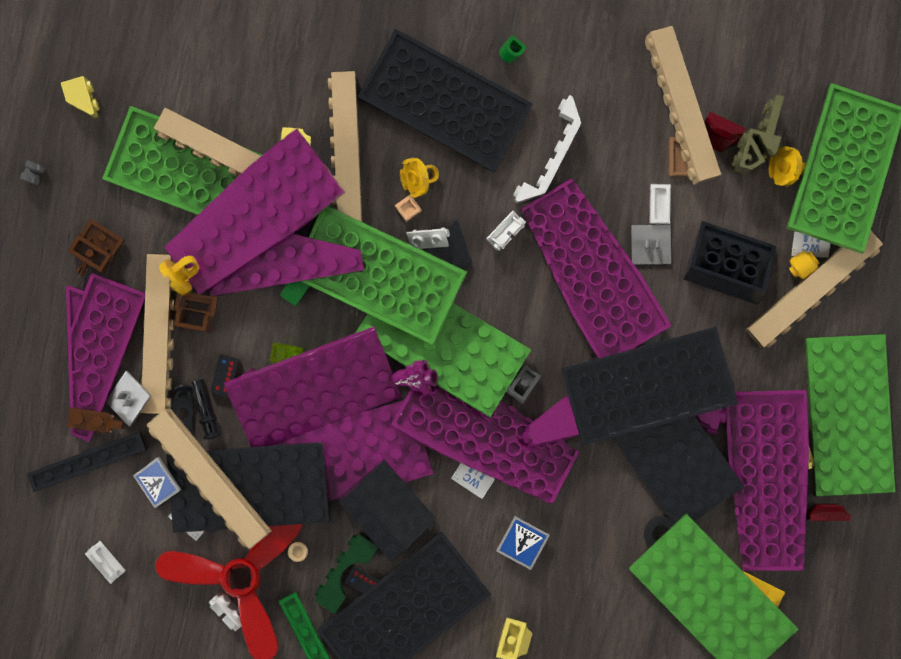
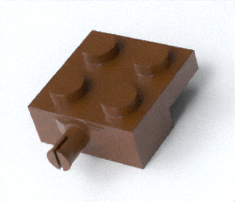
M90 219L81 234L77 235L68 249V252L78 257L82 262L76 273L83 276L88 267H93L105 273L125 240Z

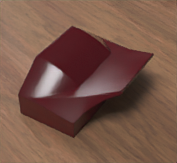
M709 112L704 121L712 148L721 153L730 146L736 145L745 131L744 127L713 112Z
M815 504L806 511V519L810 521H851V515L845 510L844 506L837 504Z

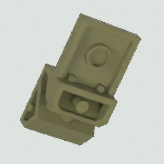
M776 95L769 99L768 103L764 105L762 114L765 117L763 122L760 121L758 130L750 128L740 137L737 143L739 151L732 160L733 172L745 175L777 153L781 137L774 135L784 96Z

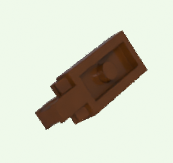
M70 407L67 427L112 433V428L123 429L124 421L114 420L115 415H111V413Z

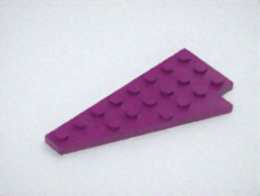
M292 234L280 243L270 247L265 253L258 255L250 263L236 270L232 275L221 280L217 285L209 288L210 296L363 271L365 267L362 250Z
M93 273L90 275L85 291L69 285L66 286L70 407L103 412L145 304V293ZM71 428L72 436L88 442L92 441L95 431Z

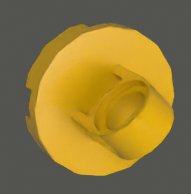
M780 147L775 156L770 158L768 166L769 176L774 179L776 185L790 186L803 174L806 163L802 162V157L795 148Z
M414 157L402 162L404 168L400 169V179L404 190H409L411 193L409 196L414 198L425 195L429 189V183L435 182L438 179V169L434 165L425 166L420 159ZM427 169H430L432 172L431 179H429Z
M186 256L176 264L171 260L165 259L159 265V269L164 278L168 276L171 281V287L181 295H184L192 290L189 279L198 272L199 265L195 257ZM188 263L194 264V266L190 269L184 268L185 265Z

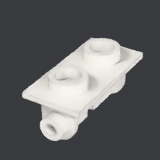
M512 211L486 239L495 250L504 249L512 239L510 236L512 234L515 236L525 227L524 224L526 222Z
M445 227L433 230H413V232L406 233L409 244L418 249L449 247L447 237H449L450 233L449 229H445Z
M101 541L85 553L110 584L126 571Z
M221 590L209 601L210 608L218 616L225 613L226 616L222 620L230 630L233 629L236 632L241 627L239 609L231 601V598Z

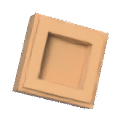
M407 196L395 205V208L406 222L422 211L411 196Z

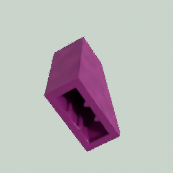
M568 396L561 399L524 429L523 437L525 443L529 445V449L573 439L579 435Z

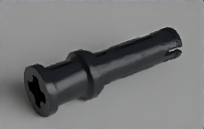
M204 379L191 382L201 415L199 423L203 427L205 435L203 439L208 440L221 436L216 425L217 417L212 414ZM200 391H201V393H202V397H203V401H204L205 407L203 406V402H202V398H201Z

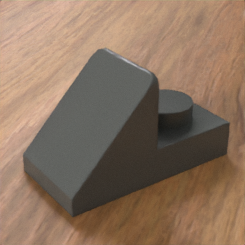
M524 365L506 392L523 404L541 376Z

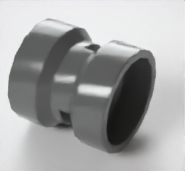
M26 160L24 165L25 171L21 173L19 179L38 186L40 174L44 172L45 167Z

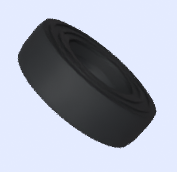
M665 516L651 519L644 529V539L647 545L651 547L657 541L654 537V532L658 527L663 526L669 530L676 523Z

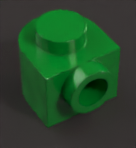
M511 35L500 48L499 54L503 61L513 63L523 54L527 47L519 39Z

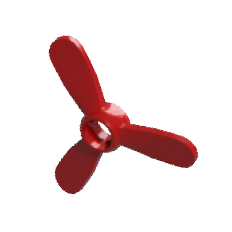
M302 524L268 526L272 531L250 549L245 559L231 560L225 566L200 556L168 551L161 554L157 559L156 571L160 578L170 582L189 585H222V588L228 595L238 600L241 627L249 653L254 659H272L279 650L278 640L271 620L255 593L261 580L259 571L287 548L300 532ZM249 567L251 569L249 571L251 574V586L249 588H235L232 590L230 582L231 570L237 568L247 569Z

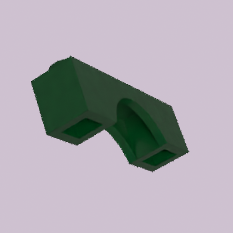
M360 532L357 536L353 534L347 543L350 548L346 553L344 551L341 552L336 560L339 562L336 569H330L325 577L328 579L325 586L320 585L314 594L317 596L315 602L333 614L336 613L347 596L341 584L343 571L354 563L368 564L378 549V546L371 539Z

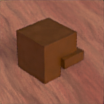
M191 292L184 295L177 293L174 309L177 312L174 326L210 333L218 297Z

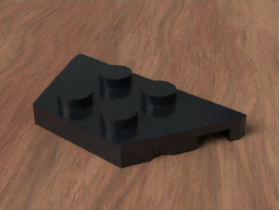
M456 220L448 228L450 233L449 237H447L449 247L428 248L425 252L464 269L471 262L459 222Z

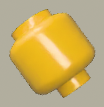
M803 250L790 259L792 267L789 269L795 278L800 276L802 279H807L819 268L820 262L812 251L807 252Z

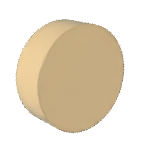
M299 541L292 543L288 549L290 559L295 562L303 561L308 555L306 544Z

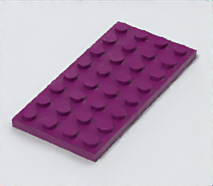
M375 326L224 383V387L251 447L276 445L402 397L397 384H394L391 376L393 373Z

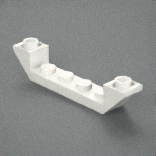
M570 95L567 100L563 98L558 107L561 110L559 116L572 122V124H567L563 132L566 137L563 142L559 140L554 149L557 152L555 158L549 159L545 167L548 169L546 175H541L536 184L539 189L525 182L522 187L517 186L513 194L516 197L514 202L517 204L541 197L546 193L581 125L574 99Z

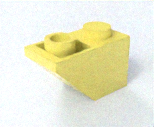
M84 76L61 82L67 103L94 118L98 117L99 105L96 99L93 100L91 92H94V88L90 80L88 81Z

